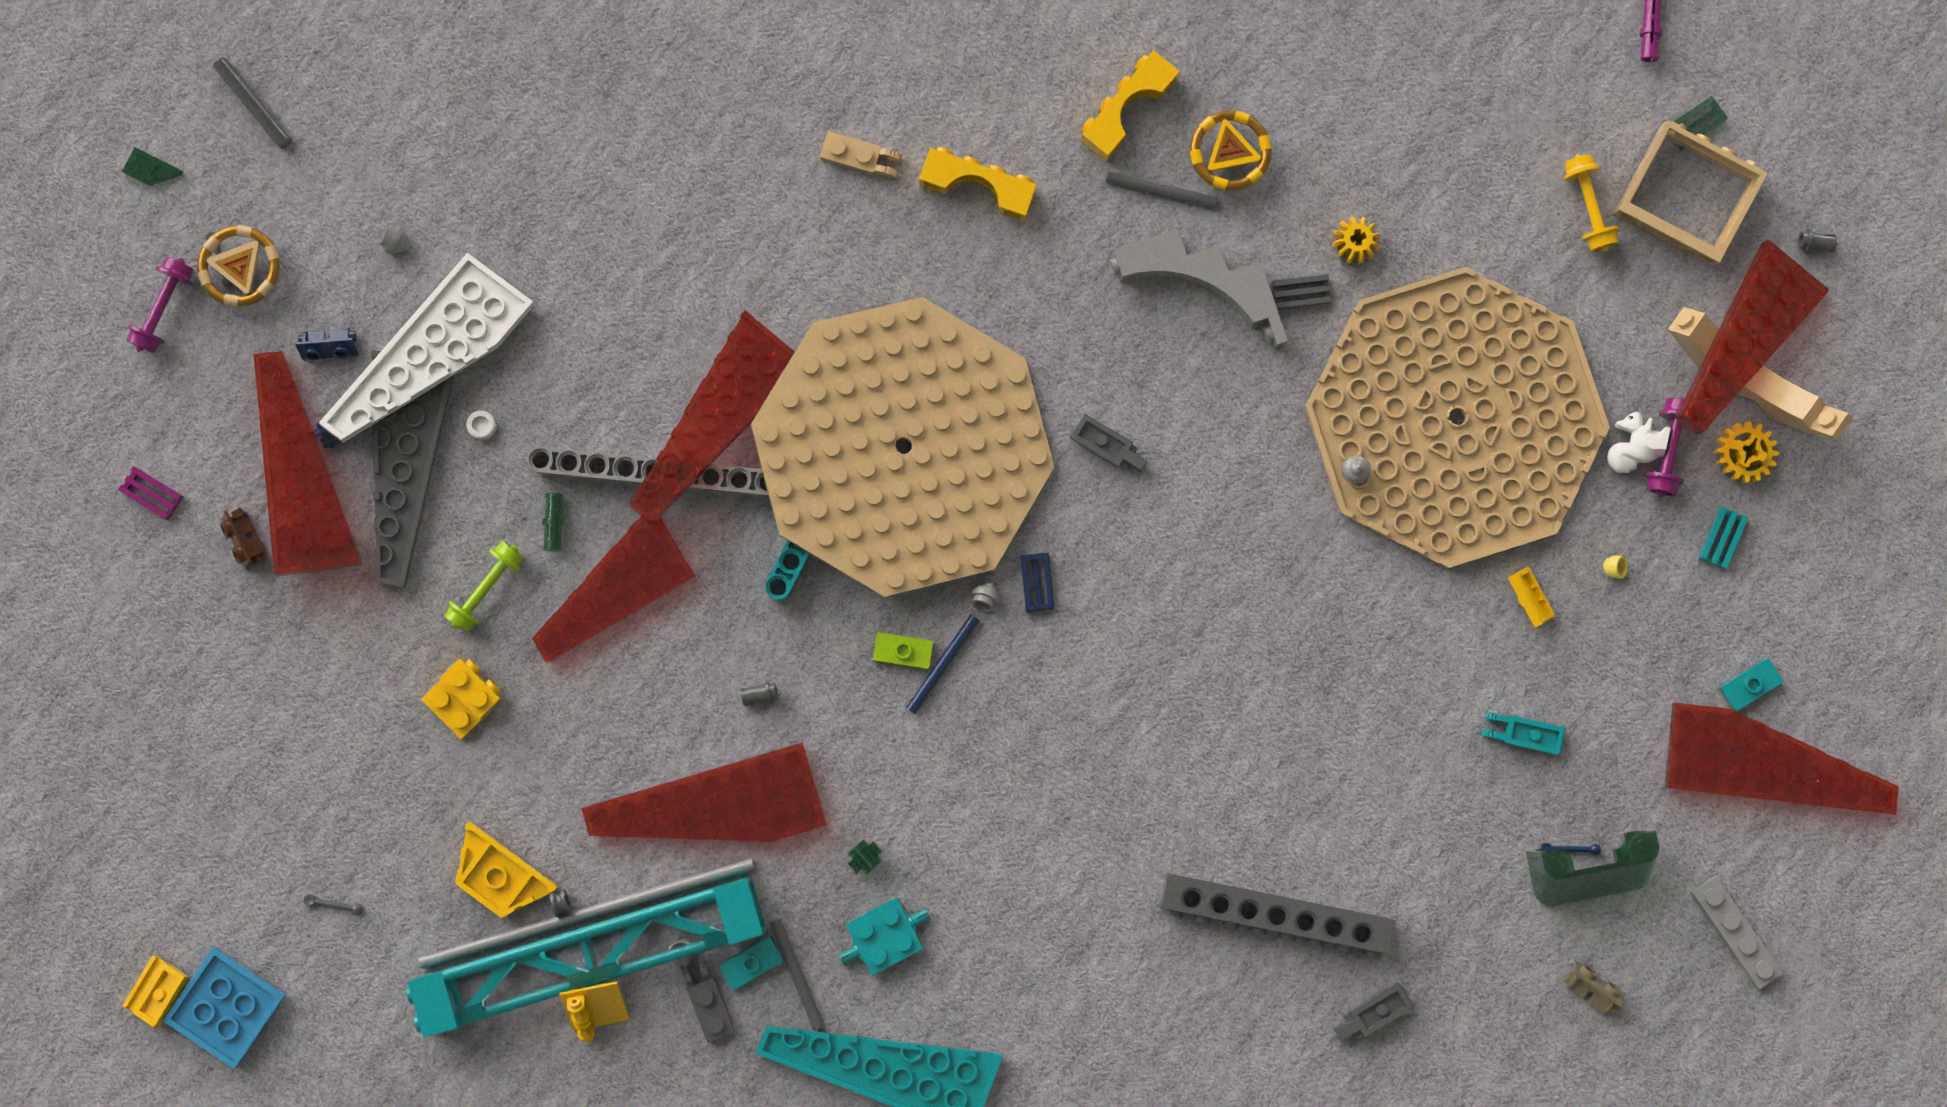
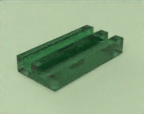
M1711 96L1674 122L1681 124L1710 105L1713 109L1688 125L1686 129L1690 132L1717 114L1718 119L1696 133L1705 135L1726 121L1728 117L1713 96ZM1679 145L1678 149L1682 151L1685 147Z

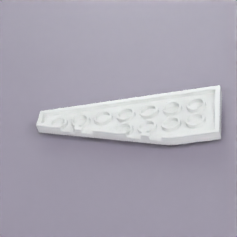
M467 253L319 422L320 426L342 443L346 442L497 349L534 307L533 301Z

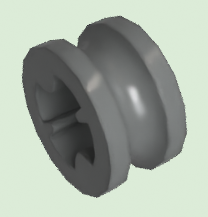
M560 890L559 894H555V892L550 893V901L555 916L557 918L561 917L563 912L571 914V904L566 890Z

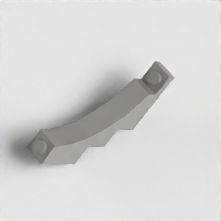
M1178 229L1113 251V259H1110L1111 269L1114 276L1119 275L1121 282L1143 277H1169L1192 282L1210 290L1228 302L1250 327L1265 323L1266 326L1263 327L1267 343H1272L1274 349L1285 346L1288 342L1261 261L1228 271L1220 245L1187 255Z

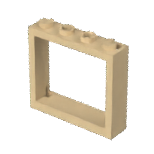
M1667 120L1660 126L1613 214L1695 258L1714 266L1720 263L1768 173L1755 165L1756 162L1751 160L1744 161L1736 157L1737 153L1727 147L1719 148L1711 144L1712 140L1702 134L1694 135L1686 130L1687 127L1684 124H1677ZM1665 138L1748 181L1714 246L1631 203Z

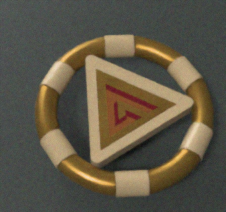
M230 226L213 234L203 245L197 263L198 276L204 290L216 301L228 306H248L262 300L275 287L280 273V257L274 243L263 232L248 226ZM240 236L255 240L210 257L219 244L227 238ZM261 244L270 263L269 273L258 289L251 293ZM208 263L247 295L225 294L217 289L211 279Z

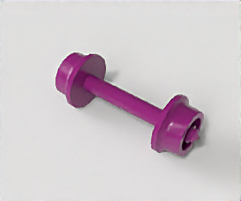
M166 257L162 265L157 266L155 269L167 276L143 329L130 324L128 326L130 333L127 342L135 345L137 352L146 350L155 353L159 344H164L165 340L153 335L166 305L178 281L190 286L193 283L191 282V276L194 269L186 265L183 258L175 260Z
M1683 397L1667 399L1664 409L1659 411V416L1671 420L1667 448L1663 456L1660 472H1647L1645 477L1648 479L1647 491L1657 494L1660 498L1663 496H1676L1679 486L1684 484V479L1672 475L1682 424L1696 423L1698 418L1695 416L1696 404L1685 400Z

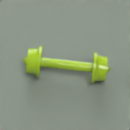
M501 541L496 548L489 549V552L499 559L462 607L452 600L448 602L449 608L444 617L452 622V629L460 628L468 633L475 625L481 624L471 613L507 567H510L518 574L521 572L520 566L526 558L518 552V545L509 546L504 541Z

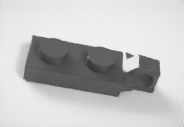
M1087 414L1083 415L1070 436L1072 441L1117 468L1120 467L1125 470L1127 466H1130L1141 473L1147 463L1146 459L1136 454L1138 448L1133 445L1132 441Z
M1396 982L1349 1010L1348 1013L1343 1015L1346 1022L1333 1030L1341 1041L1352 1034L1356 1039L1362 1036L1366 1037L1414 1007L1400 983Z

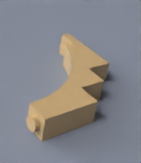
M1683 307L1668 328V331L1698 368L1720 375L1734 394L1755 400L1770 420L1834 442L1839 440L1853 420L1849 413L1826 406L1820 397L1794 385L1756 361L1732 342L1705 313Z

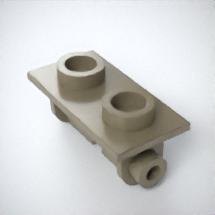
M1574 961V974L1569 971L1563 978V981L1567 983L1566 987L1582 998L1591 991L1593 994L1588 998V1002L1603 1014L1608 1013L1612 1015L1616 1011L1617 1005L1622 1008L1623 994L1617 985L1610 981L1606 983L1598 977L1597 972L1587 964L1582 965L1578 961Z

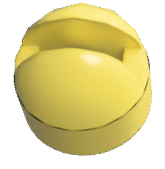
M1614 555L1607 558L1603 564L1604 572L1612 578H1624L1628 570L1626 557Z

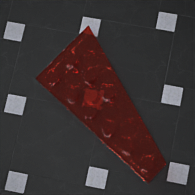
M653 503L647 507L642 516L631 525L627 533L586 576L582 584L571 593L559 610L533 636L532 640L546 663L557 659L696 577Z

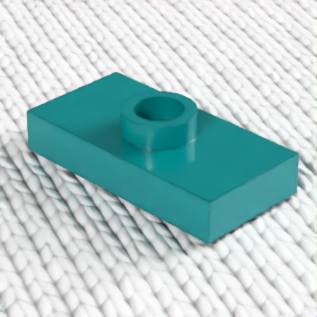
M1765 658L1718 687L1732 711L1737 712L1784 681L1770 659Z
M769 936L720 964L719 967L732 990H735L782 963L784 960Z

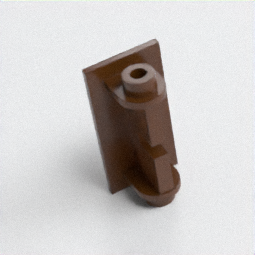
M242 508L232 511V517H230L228 511H225L220 527L225 538L230 537L234 545L232 553L238 564L242 563L244 569L247 570L252 560L255 564L266 560L264 557L266 552L258 535L248 539L246 537V534L255 531L248 513L243 512Z

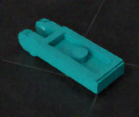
M1490 712L1485 713L1484 718L1488 721L1506 723L1504 734L1490 729H1482L1481 736L1501 740L1505 744L1560 756L1566 727L1514 715L1504 716Z

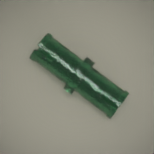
M546 493L545 518L542 519V525L544 526L543 551L560 552L562 527L565 526V520L562 519L563 494Z

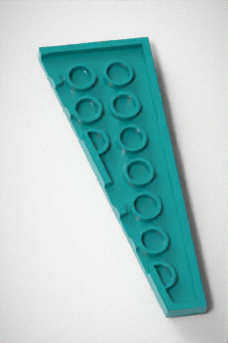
M766 1025L755 1053L892 1107H984L1003 1057L1002 1054L995 1052Z

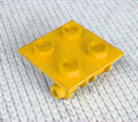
M617 981L559 993L573 1032L577 1031L578 1038L581 1041H592L595 1035V1027L630 1020Z

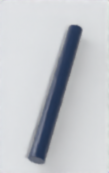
M969 615L906 708L916 714L980 621L975 616Z

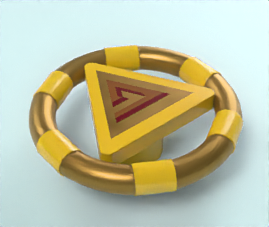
M1237 110L1221 111L1208 116L1198 125L1190 143L1191 161L1197 174L1212 187L1224 191L1241 190L1255 184L1265 174L1271 160L1272 147L1270 138L1263 125L1251 115ZM1229 121L1247 125L1256 133L1261 156ZM1222 122L1208 167L1206 168L1203 164L1200 150L1201 141L1211 128L1217 123ZM1259 162L1254 170L1239 180H1227L1210 173L1212 171Z

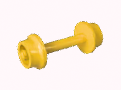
M1576 154L1573 159L1564 163L1566 170L1564 180L1572 181L1578 179L1594 231L1584 235L1582 240L1587 242L1591 252L1600 250L1607 252L1610 247L1619 243L1617 232L1620 229L1618 225L1605 228L1589 175L1600 171L1601 166L1596 164L1592 154L1583 156Z

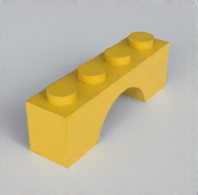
M1155 50L1149 56L1144 54L1134 67L1137 69L1131 77L1126 75L1117 86L1118 93L1113 98L1108 96L1099 107L1100 114L1095 119L1090 117L1081 128L1083 132L1081 142L1105 162L1111 158L1125 140L1126 133L1120 120L1123 108L1132 100L1140 97H1152L1160 100L1178 79L1180 71Z
M938 147L937 150L930 148L919 177V186L946 195L954 186L960 183H981L988 187L995 195L998 203V213L1025 222L1037 184L1032 183L1033 180L1020 174L1014 177L1006 174L1005 169L995 165H991L990 168L979 164L980 161L969 156H964L963 159L956 157L951 150L943 147Z

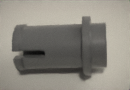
M1807 229L1806 231H1801L1798 237V247L1806 252L1810 249L1834 252L1837 246L1836 234L1813 233L1811 229Z
M766 681L765 685L741 688V698L744 707L769 701V704H772L773 700H778L776 684Z

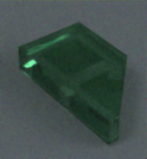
M134 147L121 171L148 186L182 176L183 174L181 169Z

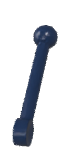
M1543 843L1540 846V851L1543 854H1550L1551 852H1591L1593 855H1598L1601 852V847L1598 844L1588 847L1551 846L1549 843Z

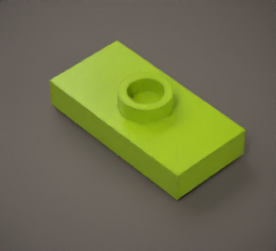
M877 632L873 661L929 669L934 641Z

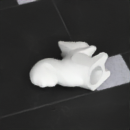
M1639 412L1631 413L1623 421H1617L1615 428L1631 434L1630 442H1619L1609 449L1607 455L1609 466L1618 473H1629L1631 470L1637 469L1638 463H1650L1659 457H1663L1667 448L1671 427H1664L1661 432L1652 429L1653 418H1649L1646 424L1642 425L1643 418Z

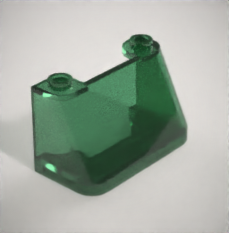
M1634 830L1624 832L1625 839L1623 844L1619 848L1612 849L1615 863L1579 870L1574 869L1571 856L1563 850L1543 851V849L1539 848L1526 851L1536 899L1542 904L1554 906L1643 888L1649 881L1659 853L1656 831Z

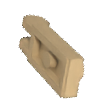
M831 131L827 132L820 154V159L867 174H878L889 178H896L897 172L891 167L877 165L879 157L893 162H900L902 154Z

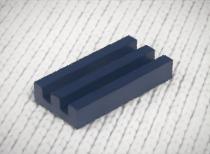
M1049 553L1020 555L1026 612L1054 610ZM1040 559L1044 561L1048 604H1042L1038 560ZM1032 560L1036 605H1031L1027 561Z

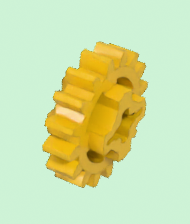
M1751 421L1745 422L1743 428L1740 423L1732 425L1733 430L1727 428L1723 431L1725 437H1720L1716 441L1721 445V448L1714 450L1715 454L1721 455V459L1716 461V465L1724 464L1725 466L1721 472L1722 474L1731 472V481L1741 477L1742 484L1748 483L1750 478L1753 482L1761 480V476L1766 477L1771 474L1768 468H1773L1777 465L1772 460V457L1779 455L1778 451L1772 449V446L1778 443L1777 440L1770 441L1768 439L1772 433L1771 431L1762 433V424L1752 428ZM1738 435H1747L1743 441L1734 439ZM1743 448H1748L1747 453L1750 455V457H1745L1746 452L1743 450ZM1750 464L1759 466L1753 471H1745Z

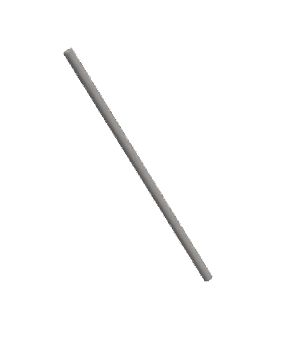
M751 858L571 912V914L561 915L558 918L553 917L419 958V963L422 969L748 872L755 869L754 862Z

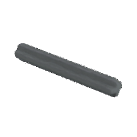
M221 57L214 62L213 67L277 146L284 149L290 145L292 138L225 57Z

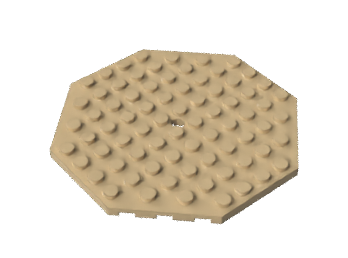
M1468 267L1359 300L1304 407L1339 513L1447 569L1557 534L1586 473H1588L1603 439L1610 429L1574 321L1547 310V307L1512 292L1511 289L1494 280L1490 281L1476 274V271ZM1452 410H1459L1463 413L1464 421L1461 425H1456L1449 420ZM1351 456H1362L1370 464V475L1361 484H1351L1342 475V465Z
M924 297L813 322L751 423L779 536L799 546L805 552L829 564L857 583H861L883 598L995 570L1054 469L1026 359ZM899 439L909 441L911 444V451L909 453L902 454L897 451L895 444Z

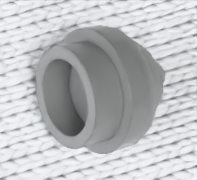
M392 225L387 229L379 243L385 247L384 251L389 254L410 250V243L407 241V235L400 227L395 228Z
M1351 456L1342 465V475L1351 484L1363 483L1368 479L1371 472L1369 462L1362 456Z
M992 582L977 586L972 591V606L983 612H992L994 607L998 606V592Z

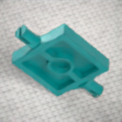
M896 897L847 923L846 926L852 936L854 947L839 954L840 959H843L841 960L842 963L846 965L859 957L866 963L871 975L874 976L923 950L924 948L917 937L916 926L931 920L929 914L922 917L928 913L926 908L910 917L903 910Z

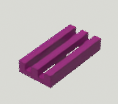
M133 466L130 470L132 471L131 474L126 476L124 479L125 483L123 486L120 485L118 490L162 518L169 520L184 496ZM140 476L174 497V500L172 502L168 501L136 481V478ZM130 487H136L168 507L166 512L131 491Z

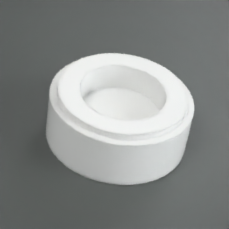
M476 411L468 417L466 427L469 434L474 438L486 440L495 433L496 421L488 412Z

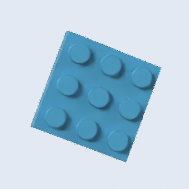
M212 947L163 1019V1022L231 1068L237 1069L287 994L219 948Z

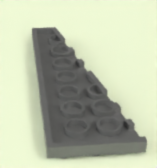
M372 350V361L381 351ZM454 375L374 424L372 437L375 491L373 493L375 500L374 528L376 533L375 582L406 588Z

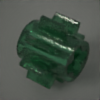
M862 840L848 853L852 860L847 864L856 874L862 870L867 875L882 862L878 856L882 850L874 841L868 845L865 840Z

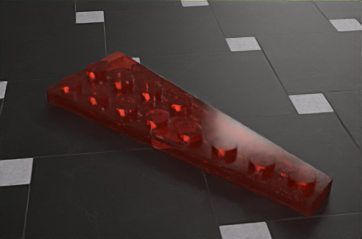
M1767 240L1761 243L1675 417L1696 435L1703 433L1829 291L1825 285L1772 241Z
M746 310L740 315L741 318L733 331L731 330L727 337V342L721 352L717 354L707 376L701 381L684 410V415L677 427H674L667 444L658 454L657 461L648 476L644 478L630 502V507L651 526L752 423L795 351Z
M283 351L253 354L274 575L285 576L362 565L359 552L318 442L314 436Z

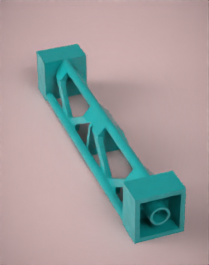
M750 876L407 981L409 987H406V996L408 1002L414 1004L416 1016H414L415 1028L418 1033H422L423 1038L465 1024L560 996L559 993L587 988L727 944L730 945L766 933L767 928L753 880ZM716 900L725 930L680 917L679 911ZM652 921L702 935L703 940L620 965L619 959ZM625 928L626 935L598 967L591 938ZM579 942L587 969L549 958L546 955V951ZM517 963L560 974L568 979V981L486 1006V999ZM489 969L490 977L464 1007L456 979Z

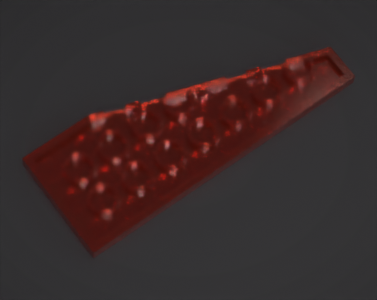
M1672 703L1665 788L1896 815L1899 786L1867 771L1860 770L1841 759L1832 757L1824 751L1792 736L1776 731L1764 723L1748 718L1736 710Z
M803 742L581 808L589 836L773 842L827 826Z

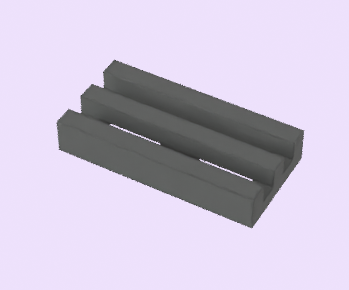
M1328 274L1272 281L1273 298L1277 310L1331 304L1332 298L1330 296L1331 290L1328 283ZM1322 283V286L1286 291H1279L1278 289L1281 287ZM1316 293H1323L1324 295L1321 298L1280 302V298Z

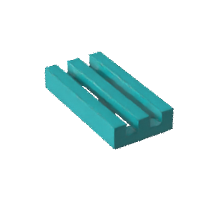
M1721 506L1698 559L1725 570L1728 568L1749 517L1741 516L1737 512L1727 510L1728 508ZM1724 516L1729 517L1713 556H1708ZM1735 521H1738L1732 534V537L1729 541V544L1726 548V551L1723 555V558L1721 561H1719V557L1730 534L1732 526Z

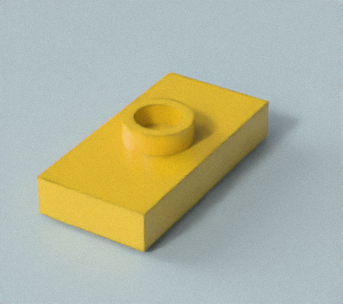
M1528 566L1507 577L1518 596L1519 604L1525 609L1535 628L1555 617L1553 609Z

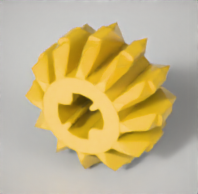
M1354 216L1349 218L1348 223L1341 221L1339 223L1340 230L1333 232V236L1338 240L1332 243V247L1341 248L1337 254L1339 258L1344 254L1348 255L1346 259L1347 264H1350L1354 257L1359 265L1364 262V257L1371 260L1374 257L1372 251H1378L1380 245L1375 242L1381 237L1380 233L1371 232L1376 225L1371 223L1367 227L1365 225V217H1362L1359 223H1357ZM1354 235L1357 236V240L1359 238L1362 240L1359 246L1355 245L1356 241L1354 243L1351 242Z

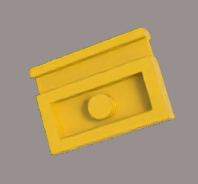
M153 955L122 1006L131 1010L133 1014L152 1027L160 1028L163 1019L176 1002L190 977L170 963L162 960L161 957Z

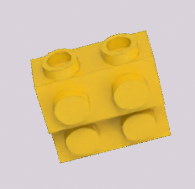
M459 658L439 678L440 681L421 699L461 740L504 700L499 695L502 690L491 679L485 681L479 675L482 670L470 658L467 661Z

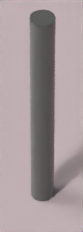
M1109 171L1107 174V183L1215 208L1217 197Z
M781 919L771 922L770 925L814 1031L824 1027V1024Z

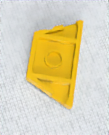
M471 821L467 822L464 844L459 858L460 866L455 880L457 886L500 918L557 890L559 887L557 884Z

